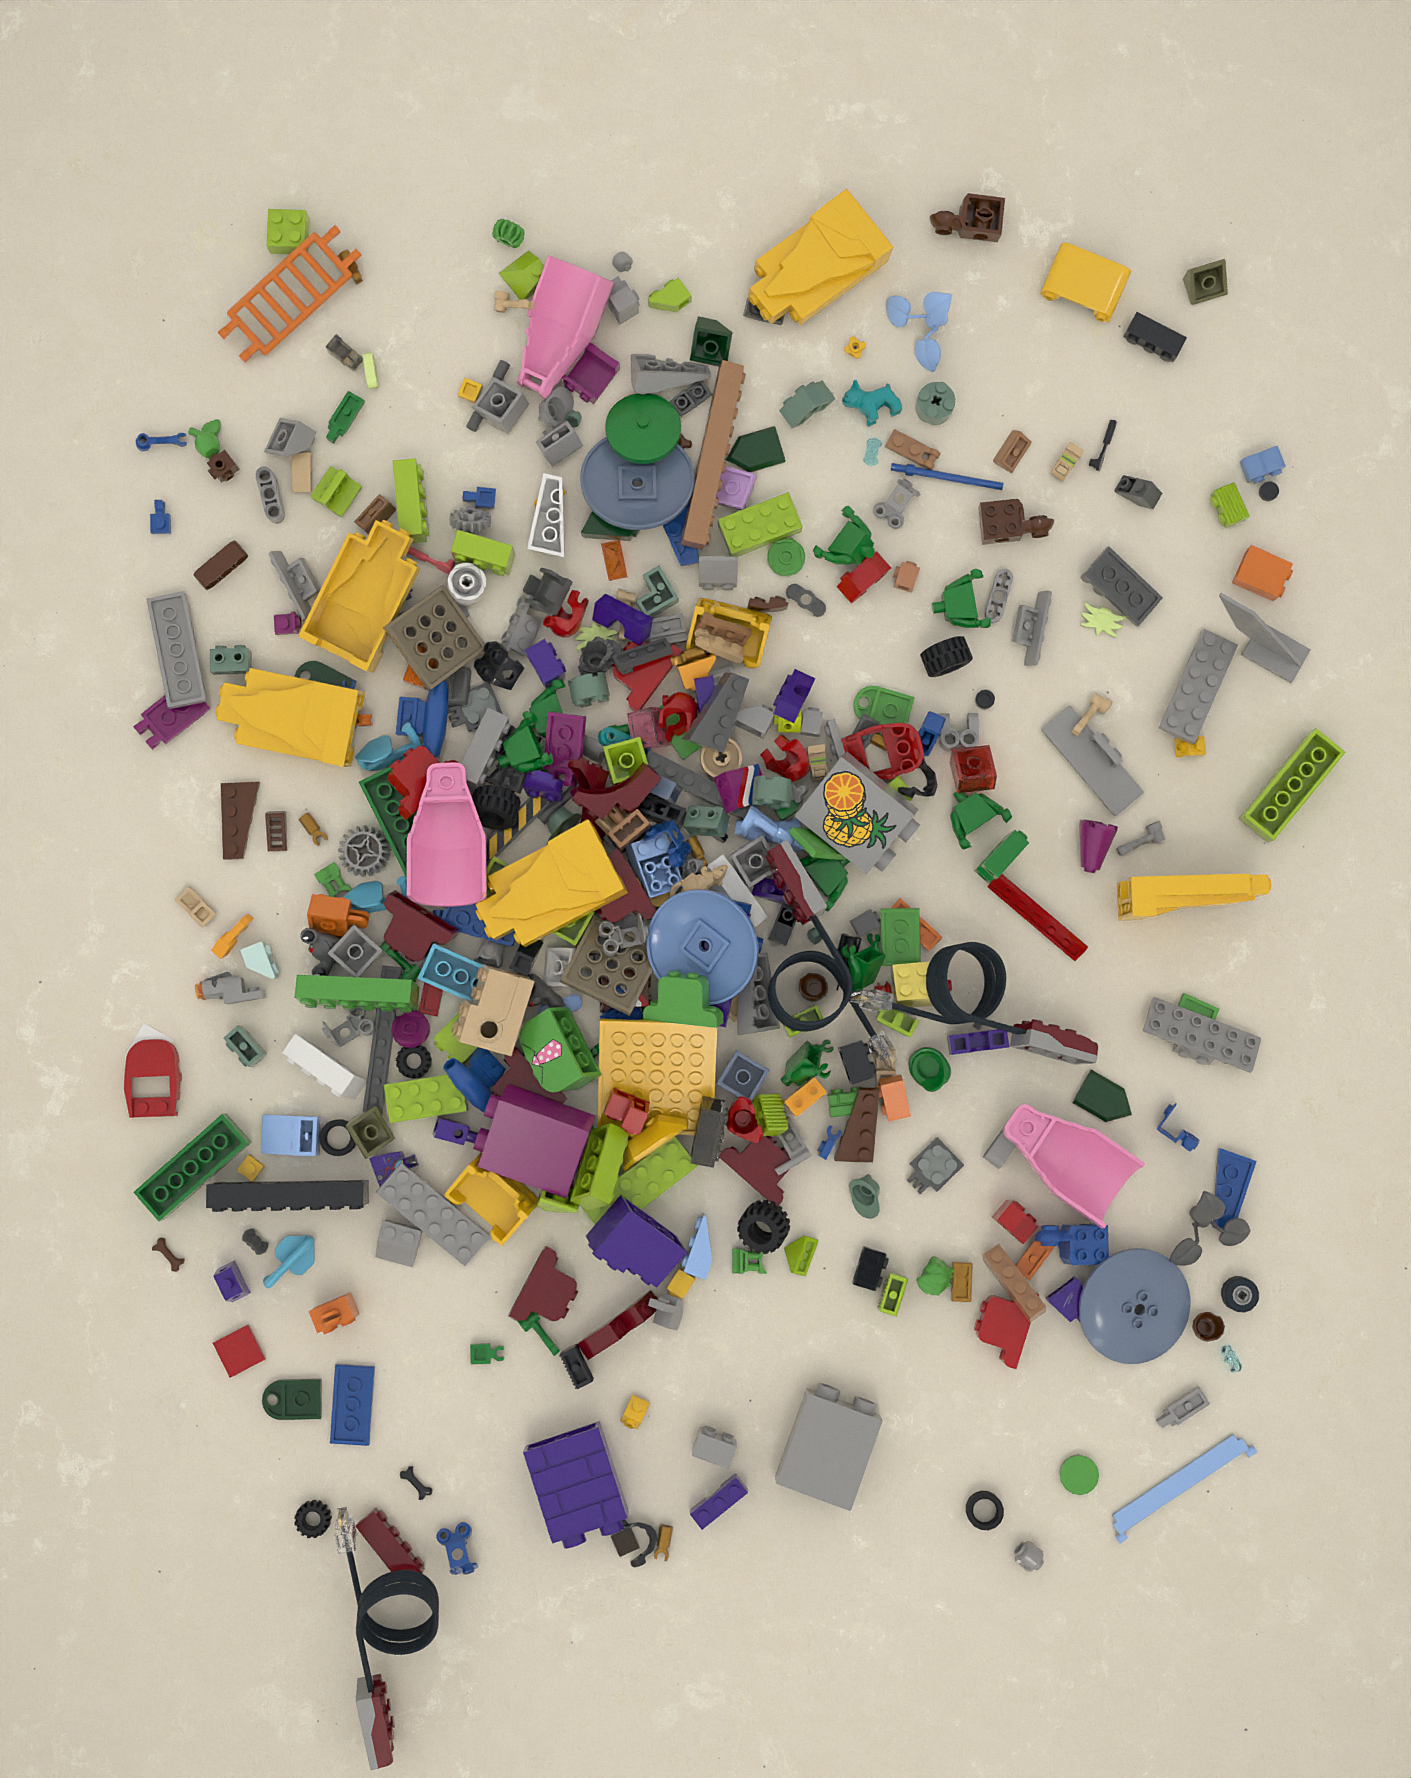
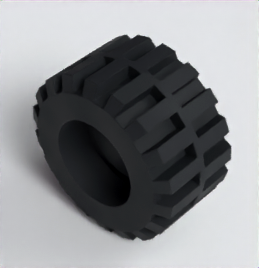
M956 636L938 642L920 654L929 677H939L951 673L969 664L973 659L964 636Z
M483 785L474 790L472 800L483 827L493 830H507L514 827L521 804L520 798L514 792L495 785Z
M758 1200L755 1204L752 1203L747 1207L738 1221L737 1232L740 1233L738 1235L739 1239H743V1245H748L749 1250L752 1251L754 1249L758 1254L760 1252L768 1254L769 1251L771 1253L775 1252L782 1245L790 1230V1219L786 1218L788 1214L786 1211H782L780 1205L776 1206V1203L773 1201L768 1203V1200H763V1202ZM756 1222L765 1223L771 1232L763 1231Z

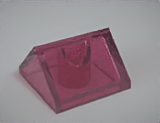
M649 707L627 713L631 739L640 737L644 750L671 746L665 737L667 722L664 729L659 725L660 711L663 708Z

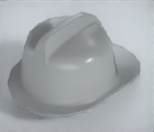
M563 386L554 389L548 398L540 403V416L538 420L555 427L563 424L567 414L573 410L574 401L571 392Z

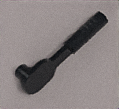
M1115 420L1109 421L1103 440L1104 446L1099 458L1090 459L1089 466L1096 468V471L1101 470L1107 446L1111 443L1117 424Z

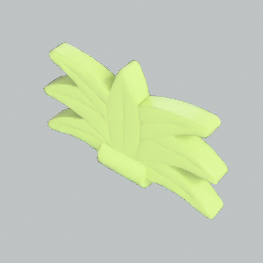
M1085 603L1086 609L1091 614L1082 612L1081 615L1088 622L1081 623L1080 625L1096 628V635L1103 630L1108 635L1116 637L1117 635L1112 630L1121 629L1123 626L1115 622L1122 621L1126 617L1111 613V609L1102 606L1100 609L1094 608Z
M595 621L592 624V628L580 627L579 632L583 633L575 638V641H583L577 646V651L585 648L586 643L592 641L596 636H600L604 640H615L619 644V641L610 638V636L618 635L616 631L602 625L598 627Z

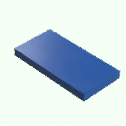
M335 1364L330 1444L370 1445L375 1366Z

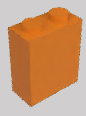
M1250 545L1246 549L1232 583L1274 601L1278 597H1282L1286 588L1283 585L1286 580L1290 579L1293 570H1291L1293 563Z

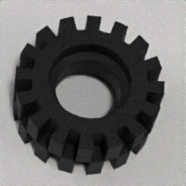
M422 1045L413 1048L402 1047L397 1053L396 1067L405 1077H422L431 1068V1054ZM412 1053L418 1054L421 1058L420 1066L415 1069L410 1068L406 1062L407 1057Z
M316 1500L305 1502L297 1510L294 1517V1525L297 1526L296 1530L300 1531L302 1536L306 1535L307 1538H317L323 1535L331 1524L332 1516H330V1509L328 1510L327 1505H323L320 1500L318 1502ZM309 1512L319 1514L320 1523L317 1526L307 1524L306 1515Z

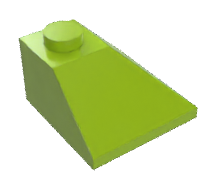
M528 250L499 272V274L519 300H527L535 293L544 264Z
M640 737L603 747L606 767L612 786L627 779L643 762L648 765Z
M571 1186L566 1198L541 1190L536 1207L555 1213H577L579 1205L570 1202L574 1189Z

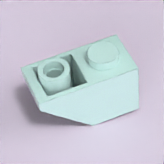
M261 941L240 950L248 969L271 979H278L277 973H279V968L276 962L273 963L271 959L273 953L269 944L266 945L265 942Z

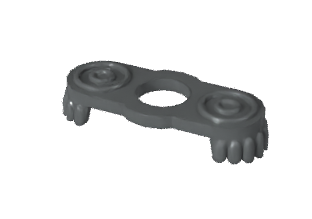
M791 584L786 589L788 599L791 598L796 601L801 608L813 613L814 617H821L826 612V605L812 591L806 590L798 584ZM804 594H808L812 598L811 603L808 605L801 602V596Z

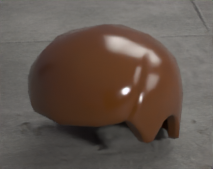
M808 973L799 981V992L807 1001L816 1002L826 996L828 983L825 977L820 974Z
M1204 1312L1195 1317L1192 1329L1197 1338L1205 1342L1218 1340L1224 1334L1225 1325L1220 1316H1216L1211 1312Z

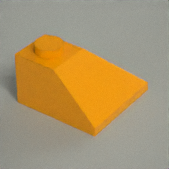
M709 652L705 654L704 658L676 665L685 689L689 688V691L695 690L694 679L708 676L716 660L714 654Z

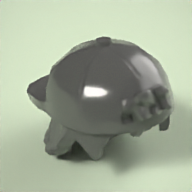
M596 636L592 641H588L585 648L581 650L582 654L578 666L580 674L592 673V675H598L597 672H607L612 664H614L612 655L622 652L621 646L615 640H604L600 636Z

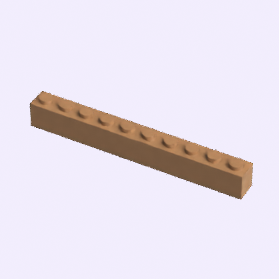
M722 360L719 365L695 473L693 494L689 501L680 545L702 550L710 542L711 534L708 531L709 527L713 526L715 516L712 513L713 509L717 508L719 501L716 494L722 487L723 480H720V476L726 468L724 457L728 455L730 450L728 439L732 437L734 426L731 425L733 419L735 420L737 417L738 408H735L736 402L740 401L742 391L739 388L740 384L744 383L746 373H743V365Z

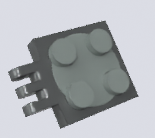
M484 683L469 689L468 705H455L448 708V714L455 712V714L449 716V720L458 719V721L451 724L453 728L466 724L469 732L477 729L487 708L503 714L491 684Z
M936 1137L909 1163L916 1171L907 1181L910 1183L915 1178L917 1179L912 1186L915 1189L920 1184L922 1185L917 1191L919 1194L924 1192L929 1186L937 1192L964 1164Z

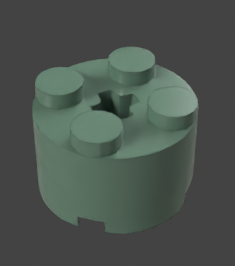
M931 382L925 385L920 390L916 401L915 409L918 417L923 422L931 425H940L946 422L955 407L954 392L944 382ZM933 401H935V403L938 402L939 405L937 406L936 404H932V402H933Z
M597 672L598 676L595 677L590 673L574 677L572 681L568 680L572 703L575 706L583 708L591 706V702L598 701V703L609 701L610 693L604 672Z
M756 776L754 778L753 806L763 807V805H768V809L780 810V807L790 808L792 782L790 779L777 776L772 778Z

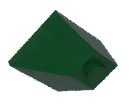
M698 316L690 361L719 366L722 360L728 361L733 332L717 320Z

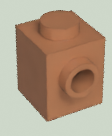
M910 561L902 562L900 567L896 566L893 575L896 580L893 587L911 593L920 567H917L916 563Z

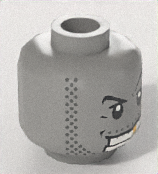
M1030 1541L1021 1542L1014 1551L1015 1562L1028 1572L1039 1570L1044 1563L1042 1560L1043 1551Z

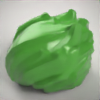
M932 1256L923 1269L921 1276L916 1279L917 1284L925 1294L939 1296L946 1287L952 1285L950 1280L953 1278L952 1273H954V1270L946 1265L944 1261H941L936 1256Z

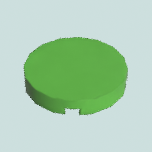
M783 538L777 540L768 551L767 560L769 567L780 576L789 577L795 575L802 569L805 563L803 547L793 539Z
M1077 1454L1064 1460L1059 1476L1066 1490L1072 1494L1083 1495L1088 1494L1096 1487L1099 1472L1097 1466L1090 1458Z

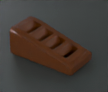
M286 811L266 812L268 852L287 851ZM271 818H281V821H271ZM271 826H281V829H271ZM282 833V837H272V834ZM272 841H282V844L272 845Z

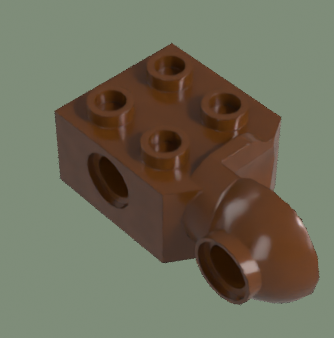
M968 193L962 201L959 215H954L950 211H939L929 217L931 225L935 228V233L939 235H950L952 231H957L960 238L998 242L1002 235L1005 198Z
M1019 499L980 502L978 507L982 545L1020 541L1023 534L1030 533L1032 538H1043L1049 535L1048 531L1051 530L1055 521L1052 518H1047L1046 515L1033 516L1025 521L1023 504Z

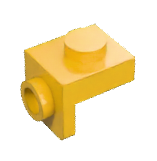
M1198 736L1193 745L1179 738L1174 740L1176 758L1206 755L1204 736Z
M632 1394L620 1422L630 1429H638L650 1403Z

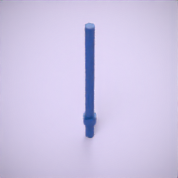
M892 463L891 471L902 472L908 476L919 475L1002 490L1004 483L918 468L912 464H907L906 466Z

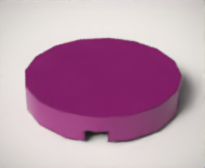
M418 1011L404 1012L403 1015L395 1018L392 1023L391 1032L394 1040L400 1046L413 1048L427 1040L430 1034V1025L424 1014Z

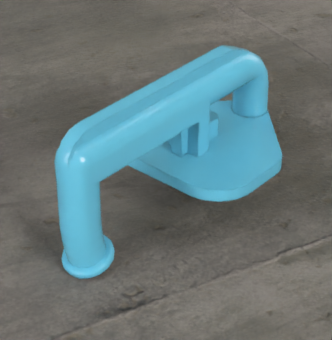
M406 723L402 727V732L408 735L411 743L392 751L390 737L388 735L380 736L368 742L355 756V759L362 769L378 771L392 765L397 759L403 760L405 758L403 754L410 748L414 750L418 746L423 745L411 724Z
M401 876L397 879L396 883L400 885L402 894L407 897L406 876ZM379 881L361 883L344 896V898L351 900V908L354 910L366 911L368 913L387 910L384 906L386 898H383V887Z
M287 1236L276 1246L275 1256L282 1264L270 1276L268 1275L263 1279L264 1286L271 1288L288 1270L295 1275H302L314 1264L313 1236Z

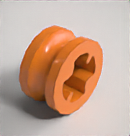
M357 715L355 725L372 726L373 722L370 721L372 715Z

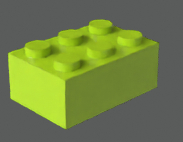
M460 530L456 532L451 549L454 560H457L456 563H471L482 571L486 569L492 570L493 574L498 576L510 574L515 557L513 545Z

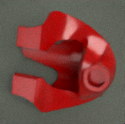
M572 590L567 599V603L572 608V614L566 613L561 606L557 616H547L543 621V625L550 628L559 637H571L581 627L589 600L584 598L579 603L578 597L580 592Z
M684 692L674 693L670 697L668 695L662 696L664 708L660 711V727L662 729L665 728L666 719L670 715L676 713L680 717L677 724L667 727L665 737L668 742L672 741L673 735L681 736L685 731L688 732L697 716L698 706L695 698Z
M779 735L774 740L780 750L786 753V758L783 760H775L768 749H765L760 754L766 769L790 779L791 782L800 780L808 774L810 768L809 756L801 742L796 738L790 741L784 735Z
M738 1097L726 1114V1127L732 1134L750 1142L758 1143L763 1137V1132L760 1124H757L753 1104L746 1097Z

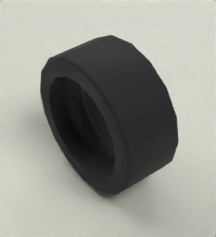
M343 1119L332 1120L321 1129L319 1135L320 1144L325 1152L333 1156H343L350 1153L356 1147V1143L351 1135L349 1144L342 1149H335L328 1143L327 1136L329 1131L336 1126L347 1129L346 1124L349 1121Z
M978 1491L969 1497L966 1503V1515L974 1527L989 1531L1001 1523L1004 1517V1508L1002 1502L994 1493ZM988 1499L995 1504L996 1514L991 1521L981 1522L974 1516L973 1508L979 1500Z

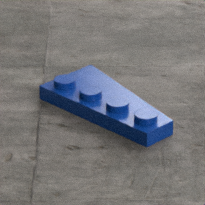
M689 503L676 518L663 525L681 567L699 563L698 549L680 545Z
M475 904L446 907L441 919L459 929L458 933L468 934L508 946H514L516 942L513 936L516 933L515 931L498 940H494L492 937L489 938L484 930L486 927L484 921H480L475 912L478 910Z
M1218 1148L1215 1195L1224 1203L1225 1212L1219 1219H1213V1222L1224 1229L1227 1221L1239 1216L1257 1161Z

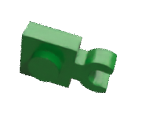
M490 1343L470 1344L471 1364H490L491 1358H494L496 1361H503L504 1357H499L496 1352L504 1350V1346L499 1345L491 1349Z

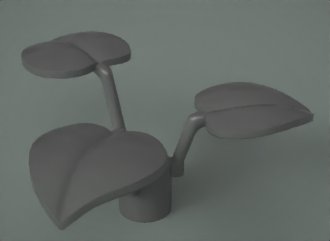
M1203 1191L1199 1202L1189 1212L1194 1221L1192 1226L1194 1227L1195 1241L1191 1238L1182 1240L1173 1250L1169 1261L1175 1265L1186 1266L1195 1263L1200 1258L1202 1248L1200 1245H1197L1199 1243L1197 1227L1205 1228L1211 1224L1219 1232H1222L1219 1236V1241L1226 1246H1235L1243 1242L1250 1234V1227L1244 1219L1233 1218L1225 1223L1224 1229L1220 1228L1212 1219H1219L1223 1216L1225 1205L1216 1195Z

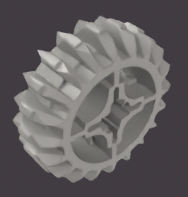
M366 825L363 826V831H361L359 826H356V833L350 829V837L345 834L343 835L347 839L346 843L343 841L339 842V844L344 846V849H338V852L344 853V855L339 856V859H346L342 866L346 867L349 865L347 868L348 872L355 869V876L360 871L361 877L366 876V871L369 876H373V869L376 873H380L378 866L380 865L382 868H385L386 866L381 862L383 860L389 861V858L384 857V854H390L391 851L384 848L389 847L390 844L383 843L387 838L386 836L380 837L382 833L380 830L374 834V827H371L368 832ZM367 836L360 845L352 844L357 838ZM372 838H374L379 845V853H376L371 849ZM365 847H368L367 850H368L370 853H372V855L369 854V853H368V854H365V853H364V855L361 856V854H363V853H361V852H360L359 850H357L356 848H358V849H365ZM350 849L357 853L356 865L350 858ZM376 858L373 864L362 867L366 859Z

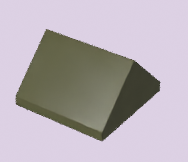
M1225 259L1187 271L1183 281L1192 305L1228 294Z
M376 1106L351 1118L346 1124L347 1130L365 1159L395 1139Z

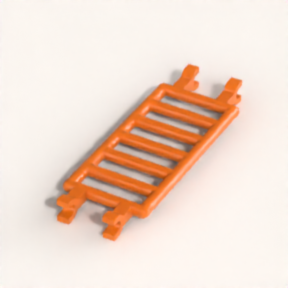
M336 225L323 237H320L317 233H312L227 311L231 321L217 333L225 339L238 327L253 344L239 355L244 362L248 361L258 350L263 355L270 353L352 277V272L348 267L362 255L357 249H354L348 257L341 261L327 244L341 233ZM314 242L343 273L337 281L334 282L306 250ZM300 255L329 286L322 294L314 288L292 263ZM285 268L294 275L315 299L308 307L303 304L278 276ZM272 280L300 310L301 313L294 320L264 289ZM258 293L287 324L280 333L252 304L251 300ZM244 306L273 337L266 346L236 314Z

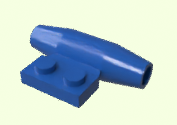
M442 681L429 690L426 703L419 698L399 697L396 735L408 736L405 732H402V727L406 723H410L417 736L423 734V746L435 758L440 757L446 735L449 706L447 703V681Z
M477 1047L469 1059V1068L455 1058L447 1060L443 1068L460 1093L474 1107L485 1113L490 1096L493 1094L489 1088L499 1081L506 1069L489 1050Z

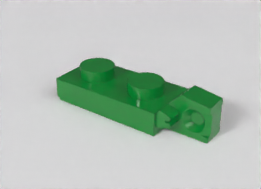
M347 391L329 420L327 428L330 431L326 436L328 441L334 444L339 435L343 437L363 407L365 400Z

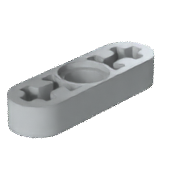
M1008 569L999 570L994 579L985 611V618H991L989 612L993 611L995 605H1002V608L1000 606L997 607L996 614L999 616H996L994 619L991 618V623H997L1003 616L1013 581V574ZM1007 574L1006 578L1009 580L1005 581L1004 586L996 587V584L998 586L1001 585L1002 578H999V576ZM996 591H1001L1004 594L1002 601L995 600L994 593Z

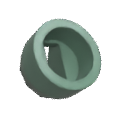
M572 410L567 414L565 421H568L572 427H577L581 422L582 416L580 412Z
M815 927L808 931V939L813 944H818L822 940Z

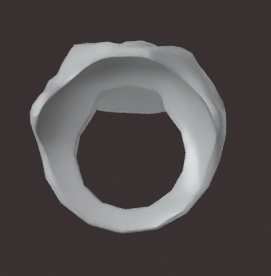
M484 939L474 961L478 960L482 965L500 968L503 963L501 953L504 950V944ZM484 959H494L497 963L490 964L486 962Z

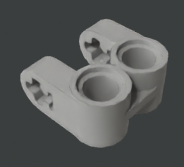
M939 713L940 716L946 719L939 735L940 747L944 751H972L979 741L978 713H968L967 729L961 731L950 729L949 713ZM950 736L954 739V743L947 744L944 738ZM970 736L973 739V743L966 744L964 737Z

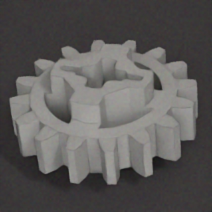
M468 506L466 509L460 508L459 511L454 510V513H450V525L452 529L456 528V531L463 530L473 534L475 531L487 530V527H490L491 524L489 512H484V509L477 510V507Z

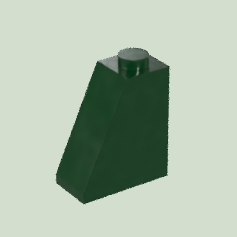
M592 511L581 531V535L584 538L631 541L633 537H637L640 530H630L614 526L601 519Z

